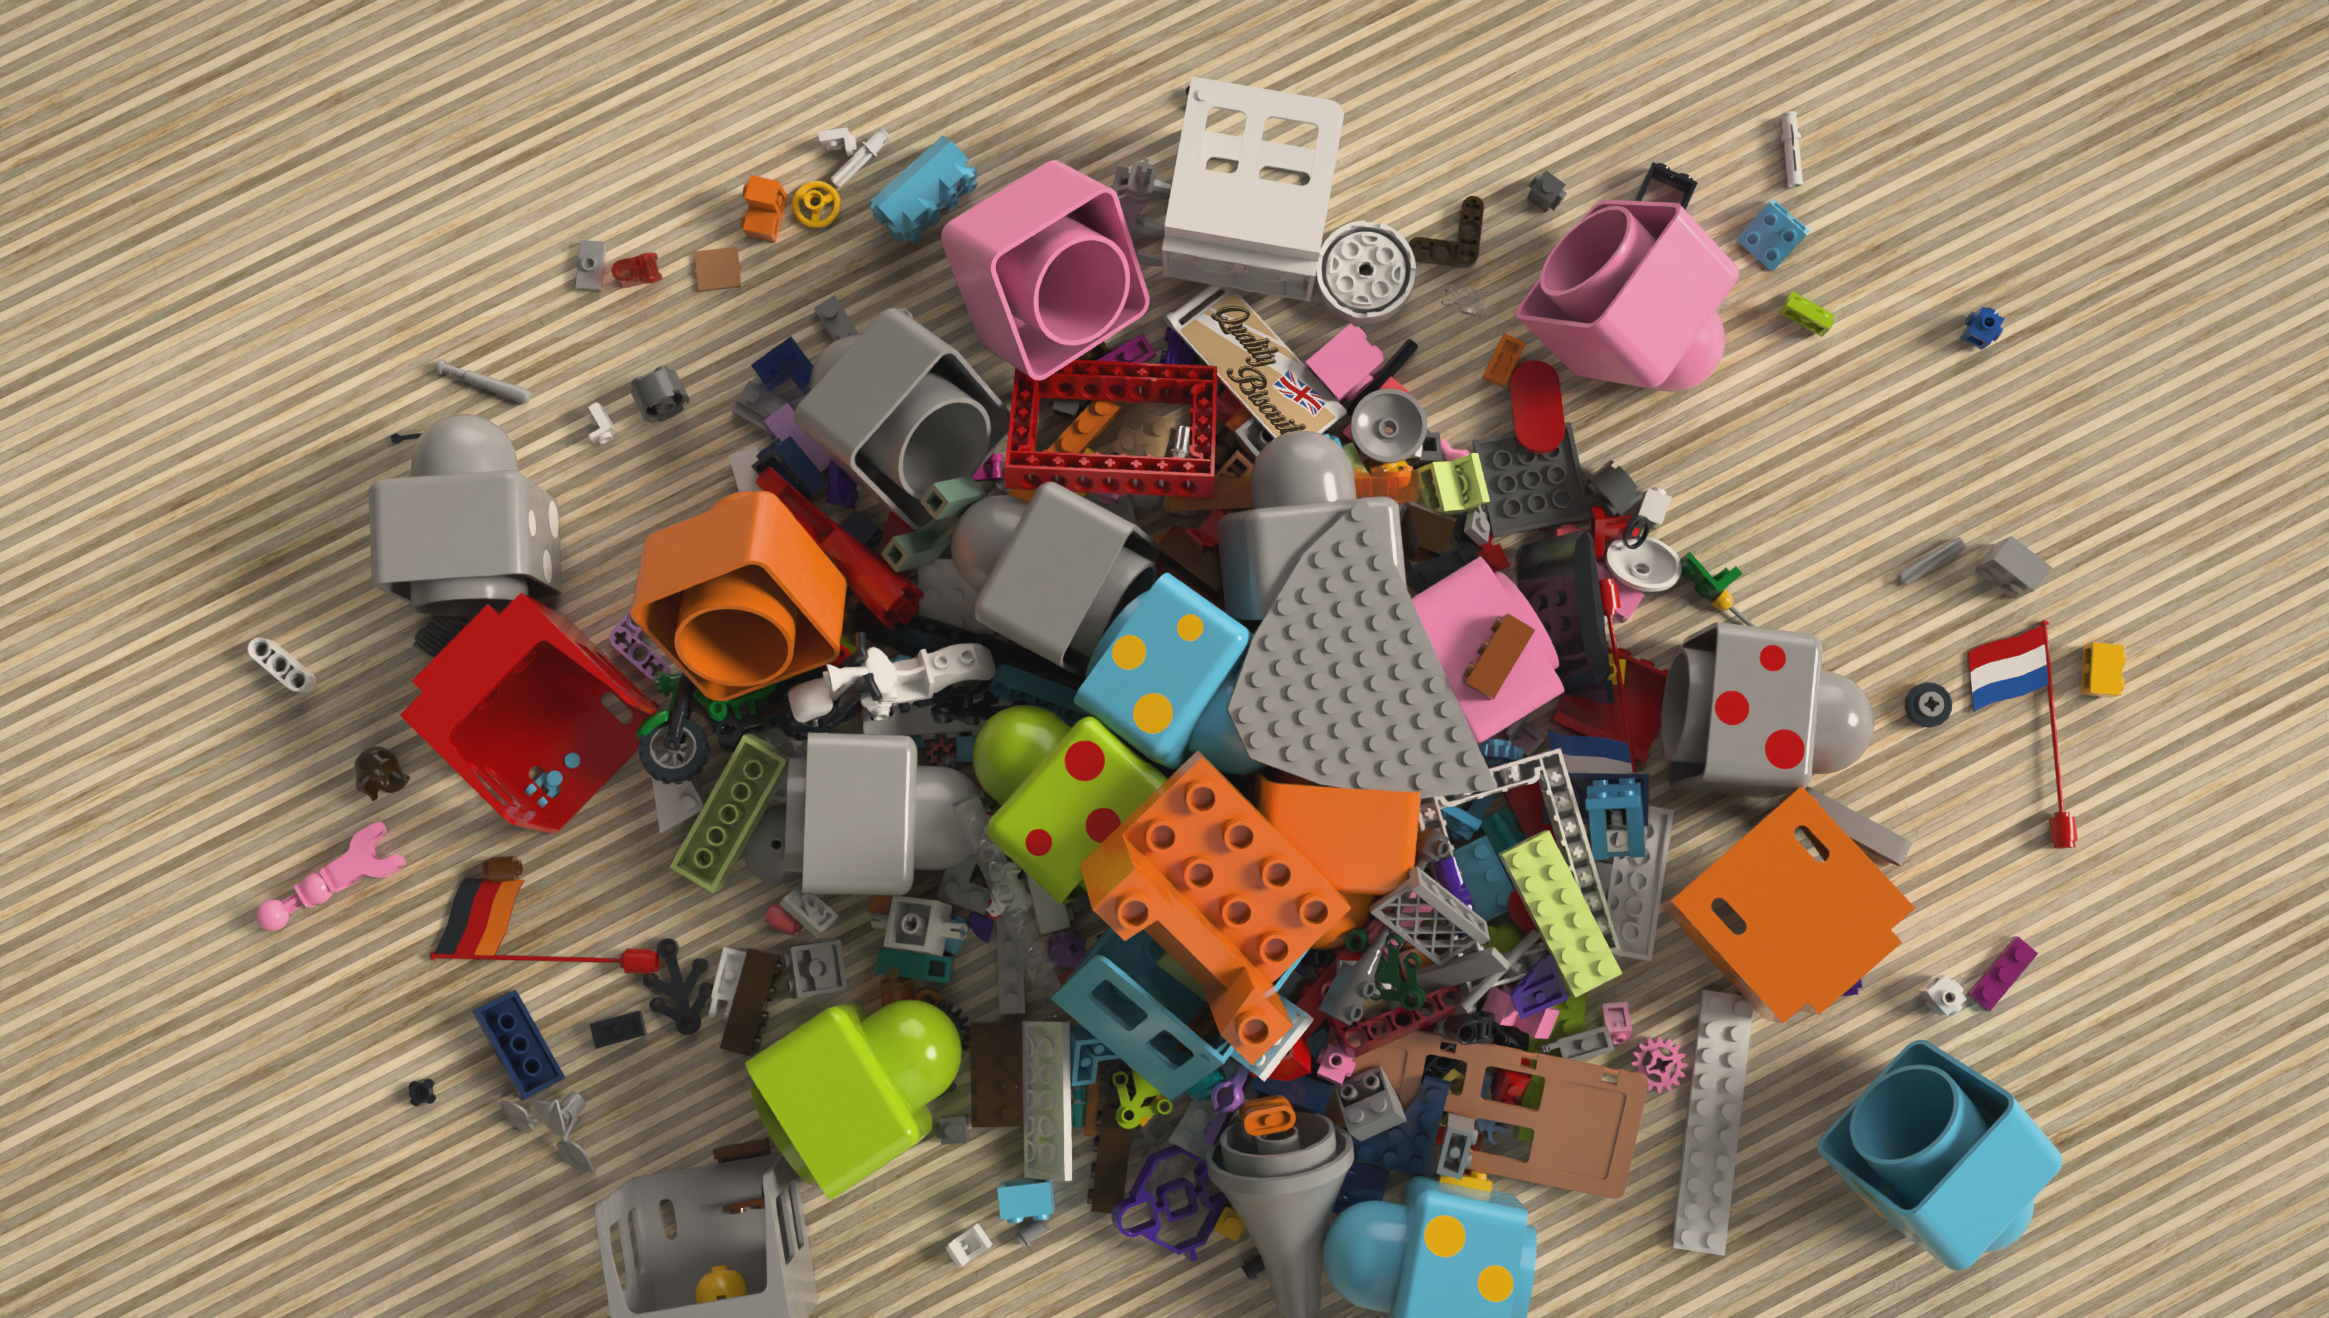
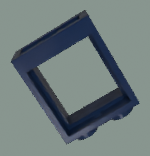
M788 436L783 441L780 438L776 439L756 455L758 460L751 465L758 475L768 467H772L808 500L829 483L791 436ZM775 455H777L780 458V460L785 464V466L800 482V484L804 487L803 489L800 488V486L794 481V479L789 475V473L774 457Z

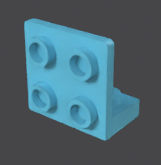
M1772 199L1737 237L1736 241L1770 271H1774L1810 230L1777 201Z

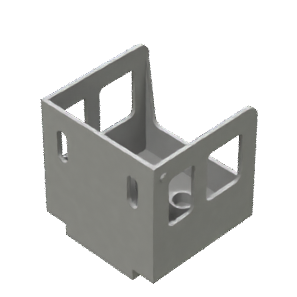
M781 1152L632 1177L596 1204L595 1220L611 1318H808L818 1303L798 1174ZM763 1185L764 1209H757L755 1205L746 1207V1212L731 1214V1210L723 1211L725 1204L762 1198ZM777 1196H778L779 1209H780V1218H779V1220H778V1214H777V1208H776V1197H777ZM663 1199L671 1200L674 1206L678 1231L674 1239L666 1238L663 1233L659 1204ZM629 1211L632 1212L640 1262V1273L636 1275L628 1225ZM616 1221L619 1227L627 1279L626 1286L623 1289L614 1263L610 1239V1226ZM727 1265V1270L737 1271L746 1281L748 1295L698 1304L695 1302L697 1283L704 1275L711 1273V1267Z

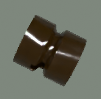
M1222 426L1215 435V469L1218 471L1238 449L1243 452L1234 432L1225 426Z

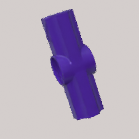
M1455 856L1432 863L1439 884L1473 910L1471 906L1473 904L1466 883L1462 880ZM1456 933L1458 938L1469 936L1466 933Z

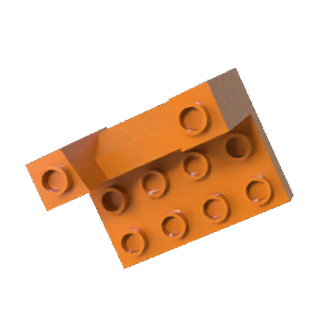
M1199 751L1192 755L1080 863L1092 910L1124 941L1144 929L1202 986L1220 1035L1251 1065L1261 1058L1293 1027L1273 982L1351 909L1346 899Z

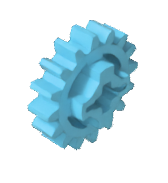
M1489 738L1481 744H1477L1487 766L1495 767L1523 758L1524 749L1511 747L1512 742L1508 740Z

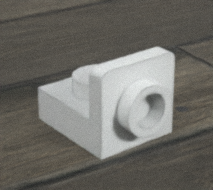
M847 127L818 132L823 150L836 151L845 146L849 159L854 156L853 150H857L855 135H850Z
M596 402L588 408L592 413L589 418L598 430L589 434L588 437L595 444H604L613 438L612 435L618 431L604 407Z

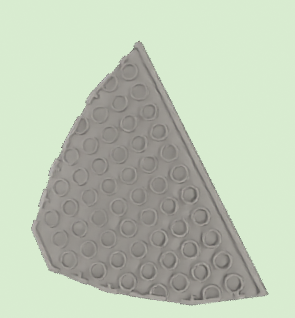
M1365 497L1361 498L1299 557L1294 569L1284 582L1267 610L1264 619L1251 637L1246 657L1241 665L1232 696L1226 707L1227 713L1249 759L1319 785L1353 789L1420 792L1419 799L1494 790L1497 788L1405 584Z

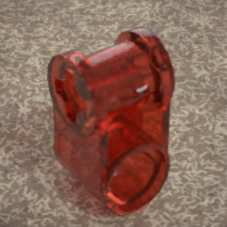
M653 252L618 260L611 268L613 277L624 288L655 283L663 279L656 262L658 255ZM623 270H630V274L627 277H619Z

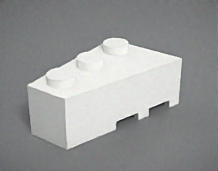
M655 750V756L657 760H659L665 753H667V751ZM668 758L663 765L673 766V759ZM677 759V766L685 763L686 760L679 761ZM695 777L689 782L687 780L682 781V784L675 785V783H670V785L664 784L662 781L652 778L660 833L669 834L698 817L707 800Z

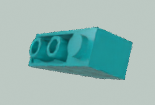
M879 948L876 973L950 983L953 977L955 956L945 954L943 956Z

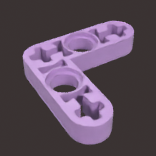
M629 611L610 633L609 640L611 645L651 680L654 681V679L658 678V675L654 676L656 671L651 666H647L650 662L658 667L664 666L662 671L671 675L670 665L640 639L644 631L640 627L633 625ZM619 633L622 635L626 633L625 639L634 644L630 649L621 642L617 644L619 641L617 635ZM638 648H644L647 652L646 659L641 662H637L634 658V652Z

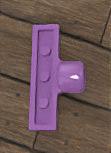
M1239 1062L1240 1068L1237 1074H1233L1229 1081L1220 1082L1215 1085L1210 1095L1211 1103L1217 1114L1213 1122L1209 1121L1203 1131L1205 1137L1202 1142L1211 1147L1220 1139L1234 1112L1242 1106L1244 1092L1252 1078L1249 1070Z

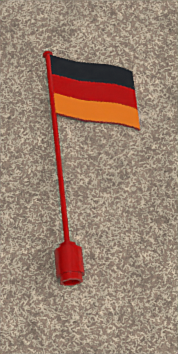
M465 878L455 895L447 927L436 951H432L429 955L432 961H435L437 958L620 963V967L624 968L626 974H651L652 972H657L660 965L658 952L646 948H627L620 958L496 955L508 929L515 899L525 880L492 883L490 880Z

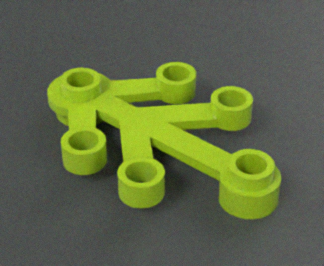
M1132 1068L1131 1071L1137 1092L1132 1101H1130L1126 1087L1128 1082L1127 1074L1119 1071L1112 1078L1113 1084L1117 1087L1121 1104L1116 1111V1121L1125 1129H1132L1138 1126L1141 1118L1157 1114L1167 1115L1172 1110V1103L1168 1099H1161L1156 1105L1140 1107L1145 1098L1162 1093ZM1123 1075L1125 1082L1123 1084L1116 1083V1076ZM1162 1102H1166L1169 1105L1168 1111L1163 1112L1160 1110L1159 1106ZM1126 1111H1131L1134 1114L1132 1120L1128 1121L1124 1118Z

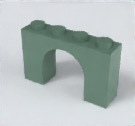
M971 475L933 483L920 500L921 504L933 518L916 531L894 536L881 555L896 573L934 563L951 541L955 525L961 515L972 504L982 500L986 493Z

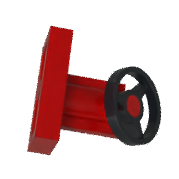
M1602 506L1592 507L1591 536L1594 541L1596 563L1604 562L1605 541L1622 540L1623 545L1629 549L1640 547L1650 531L1649 519L1643 515H1636L1633 518L1632 515L1605 517ZM1642 520H1644V522H1645V528H1644V532H1643L1642 536H1640V533H1641V526H1640V525H1641ZM1631 538L1637 540V542L1632 545H1629L1627 542V539Z

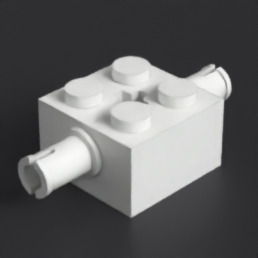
M895 895L892 898L890 914L876 912L872 918L878 919L880 922L871 921L872 928L886 930L883 946L899 951L943 956L946 938L964 940L967 934H961L958 931L968 932L966 924L949 922L951 905L935 900Z

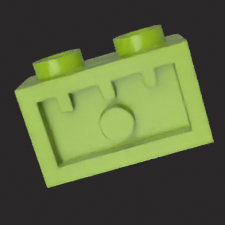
M1794 291L1789 294L1779 311L1780 314L1820 337H1823L1835 322L1833 321L1834 314Z

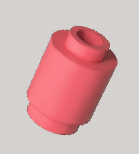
M773 903L765 918V922L769 923L771 928L794 936L796 932L800 933L804 927L780 904L776 905Z

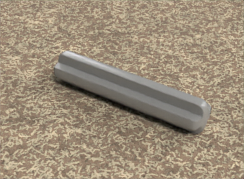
M1956 538L1900 572L1897 578L1902 585H1907L1964 550L1966 545L1961 538Z

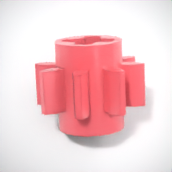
M942 738L938 745L931 742L930 744L933 747L931 752H925L926 755L932 757V760L928 763L930 766L938 763V766L942 767V761L935 756L936 752L941 751V748L948 753L947 756L953 755L955 758L957 757V754L951 752L955 745L952 743L945 746V740Z

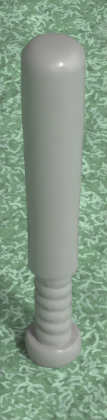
M442 359L436 363L435 372L437 374L445 373L455 376L456 378L463 379L468 384L522 404H527L531 399V392L528 389L471 370L459 369L448 365Z

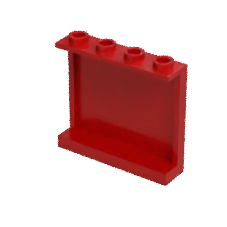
M1607 642L1608 653L1613 654L1612 647H1609V642ZM1618 647L1619 659L1626 660L1623 687L1635 762L1641 765L1646 763L1650 755L1648 751L1661 725L1663 695L1669 670L1664 669L1661 671L1654 668L1655 664L1644 658H1641L1639 661L1631 657V652ZM1613 685L1615 703L1610 704L1564 693L1561 694L1549 722L1578 736L1603 737L1627 743L1618 685Z

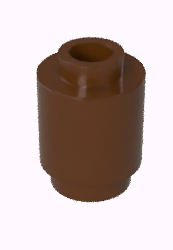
M515 855L490 857L489 860H484L482 864L484 880H490L492 883L517 881L519 875H522L523 872L522 862Z

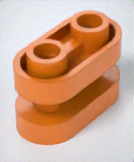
M1281 1095L1248 1100L1239 1109V1117L1245 1130L1253 1136L1286 1131L1294 1125L1296 1120L1295 1112L1289 1101Z

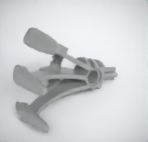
M1148 159L1132 164L1130 173H1128V168L1117 166L1112 189L1118 196L1138 262L1142 265L1163 266L1162 257L1138 251L1133 233L1159 237L1165 236V224L1141 217L1139 213L1150 202L1151 197L1169 199L1172 185L1155 179L1157 170L1153 165L1148 164Z

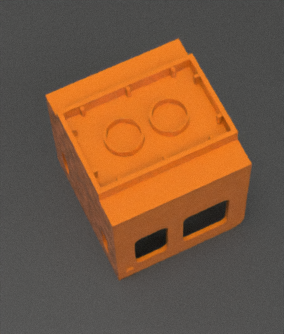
M1802 786L1792 793L1783 795L1779 799L1781 804L1678 895L1660 903L1665 911L1763 1019L1782 1024L1797 1011L1819 1015L1902 943L1891 929L1915 909L1911 902ZM1799 826L1824 862L1815 860L1794 836L1796 827ZM1722 898L1746 924L1744 933L1740 935L1734 934L1713 912L1711 903L1714 899Z

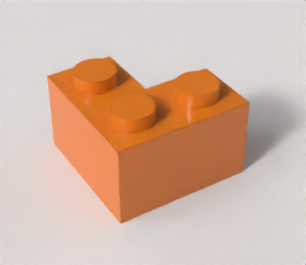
M750 175L749 182H745L743 187V196L749 207L747 213H744L742 216L741 227H743V231L748 237L776 243L788 196L780 181Z

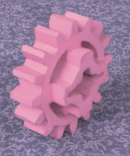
M1656 1036L1655 1042L1647 1037L1645 1038L1646 1045L1638 1043L1637 1046L1640 1051H1632L1631 1053L1636 1057L1635 1061L1629 1062L1630 1065L1636 1066V1070L1632 1072L1641 1073L1647 1078V1090L1649 1091L1653 1086L1657 1093H1661L1662 1087L1666 1091H1671L1670 1084L1673 1083L1679 1086L1678 1076H1686L1681 1072V1068L1687 1067L1686 1063L1681 1062V1059L1686 1055L1685 1053L1677 1052L1680 1048L1679 1044L1670 1046L1671 1039L1666 1038L1662 1043L1661 1036ZM1658 1047L1667 1049L1671 1054H1661ZM1647 1053V1059L1645 1063L1642 1064L1643 1057ZM1656 1059L1664 1061L1663 1064L1660 1065L1661 1070L1657 1068H1651L1654 1067L1653 1065L1657 1063ZM1674 1065L1673 1073L1670 1076V1069ZM1655 1074L1659 1082L1650 1080L1646 1075Z

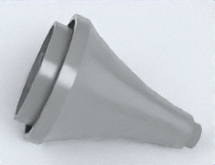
M1294 1110L1296 1120L1290 1129L1260 1136L1250 1135L1245 1130L1242 1121L1239 1120L1227 1127L1222 1132L1220 1139L1207 1151L1206 1163L1209 1178L1223 1192L1236 1210L1256 1246L1271 1283L1278 1312L1285 1318H1317L1316 1313L1321 1309L1323 1244L1330 1226L1336 1199L1346 1173L1354 1161L1352 1137L1346 1130L1334 1125L1326 1116L1302 1110Z

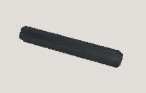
M1406 340L1373 378V382L1347 408V413L1351 417L1358 403L1368 394L1379 390L1390 376L1393 377L1418 348V345L1413 340Z

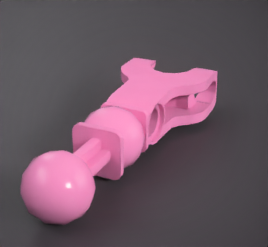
M373 823L355 833L351 839L348 852L319 870V872L309 874L301 884L294 885L296 893L283 901L270 899L263 902L256 911L257 924L266 931L275 932L282 929L288 923L290 913L303 905L313 908L316 906L315 904H322L328 901L333 892L338 893L366 876L387 878L406 865V860L402 855H391L382 860L376 855V843L387 833L384 823Z

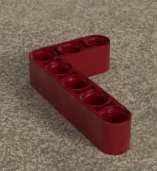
M1327 981L1321 987L1318 998L1319 1005H1321L1325 998V993L1328 992L1333 981ZM1449 986L1425 995V1003L1422 1007L1430 1011V1016H1423L1418 1010L1409 1011L1400 1006L1363 1023H1360L1359 1020L1353 1021L1351 1026H1348L1325 1013L1324 1015L1343 1053L1348 1057L1354 1058L1455 1014L1461 1002V995L1457 989ZM1442 998H1450L1454 1005H1445L1442 1002ZM1403 1018L1408 1025L1399 1026L1395 1019ZM1380 1028L1384 1035L1381 1037L1375 1036L1371 1029ZM1349 1038H1356L1361 1045L1352 1047L1347 1040Z

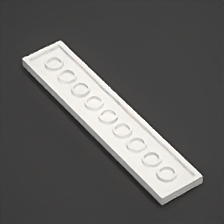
M1701 990L1672 1234V1248L1725 1256L1753 1015L1752 1005L1742 995Z

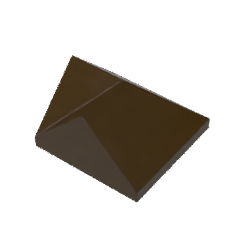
M1409 501L1400 523L1403 550L1409 560L1414 563L1442 556L1457 518Z

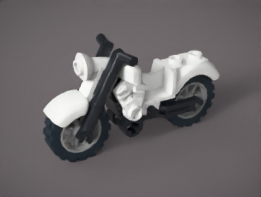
M858 632L856 633V652L853 655H849L838 667L826 664L827 671L822 672L823 678L810 680L792 688L788 692L789 704L786 705L790 725L791 727L793 726V729H799L802 732L806 730L814 732L818 729L820 731L826 729L830 731L839 726V723H845L849 721V718H853L856 715L855 712H858L856 702L859 699L869 712L872 721H882L893 715V707L899 706L900 712L906 713L910 711L909 704L911 703L919 708H923L940 702L961 701L960 697H969V692L978 694L983 688L986 689L989 686L988 683H991V678L995 675L996 669L990 650L983 645L975 643L951 645L927 654L926 649H922L919 651L917 658L891 663L881 650L875 647L867 650L866 633Z

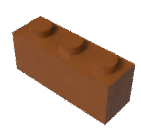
M1509 613L1505 614L1503 618L1500 616L1496 618L1490 628L1494 633L1489 641L1486 639L1482 641L1476 652L1480 656L1475 664L1470 662L1463 673V676L1466 677L1463 684L1489 700H1493L1535 632L1534 628Z

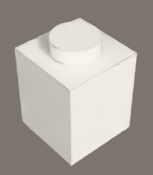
M1648 488L1643 492V498L1640 500L1635 516H1645L1650 521V527L1657 529L1662 525L1672 497L1666 495V491L1660 488Z

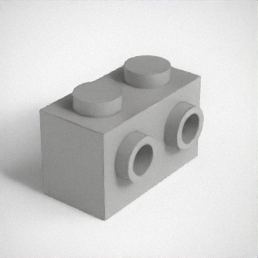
M1451 1113L1448 1114L1437 1157V1174L1462 1180L1464 1169H1469L1472 1153H1469L1470 1146H1475L1478 1130L1474 1129V1119Z

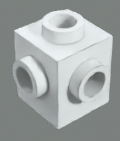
M1937 975L1919 990L1927 1000L1925 1002L1926 1006L1934 1014L1952 1016L1962 1009L1961 1004L1967 1000L1962 994V987L1955 980H1950L1947 975Z

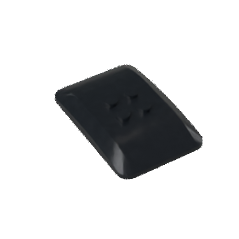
M1576 531L1519 547L1515 558L1516 587L1537 614L1555 648L1559 667L1554 671L1559 677L1564 690L1605 682L1610 675V663L1594 541L1591 534L1587 531Z

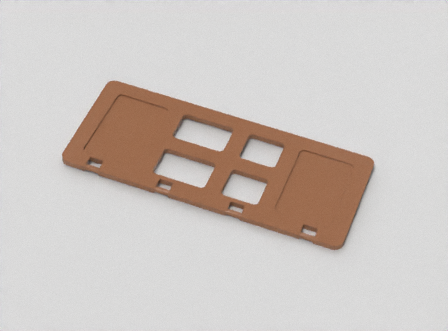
M1361 1018L1359 1021H1360V1023H1363V1022H1365V1021H1367V1020H1363V1019ZM1331 1027L1326 1050L1329 1044L1335 1046L1338 1043ZM1375 1028V1036L1381 1037L1384 1035L1380 1028ZM1418 1030L1359 1057H1354L1352 1060L1356 1063L1351 1077L1346 1076L1344 1081L1377 1066H1381L1399 1097L1403 1111L1410 1105V1102L1421 1086L1427 1055L1432 1054L1465 1061L1467 1067L1462 1091L1460 1093L1448 1092L1443 1111L1474 1119V1123L1476 1119L1482 1118L1527 1127L1534 1131L1527 1160H1518L1474 1151L1470 1148L1469 1153H1472L1470 1170L1612 1199L1620 1198L1625 1192L1648 1089L1647 1078L1641 1073L1621 1069L1616 1070L1601 1065L1540 1053L1535 1054L1490 1043L1462 1045L1448 1036L1424 1030ZM1349 1038L1347 1040L1352 1047L1361 1045L1356 1038ZM1441 1042L1456 1044L1455 1051L1440 1049ZM1521 1058L1536 1060V1067L1521 1065ZM1338 1060L1332 1062L1335 1066L1341 1064ZM1488 1066L1544 1077L1545 1082L1539 1107L1531 1109L1481 1098L1480 1094L1485 1069ZM1602 1075L1617 1076V1083L1601 1081ZM1333 1086L1325 1113L1321 1115L1329 1118L1334 1125L1347 1127ZM1439 1143L1434 1144L1431 1162L1437 1163L1441 1146Z

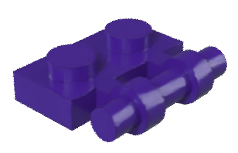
M830 458L827 503L853 510L859 492L856 491L857 484Z

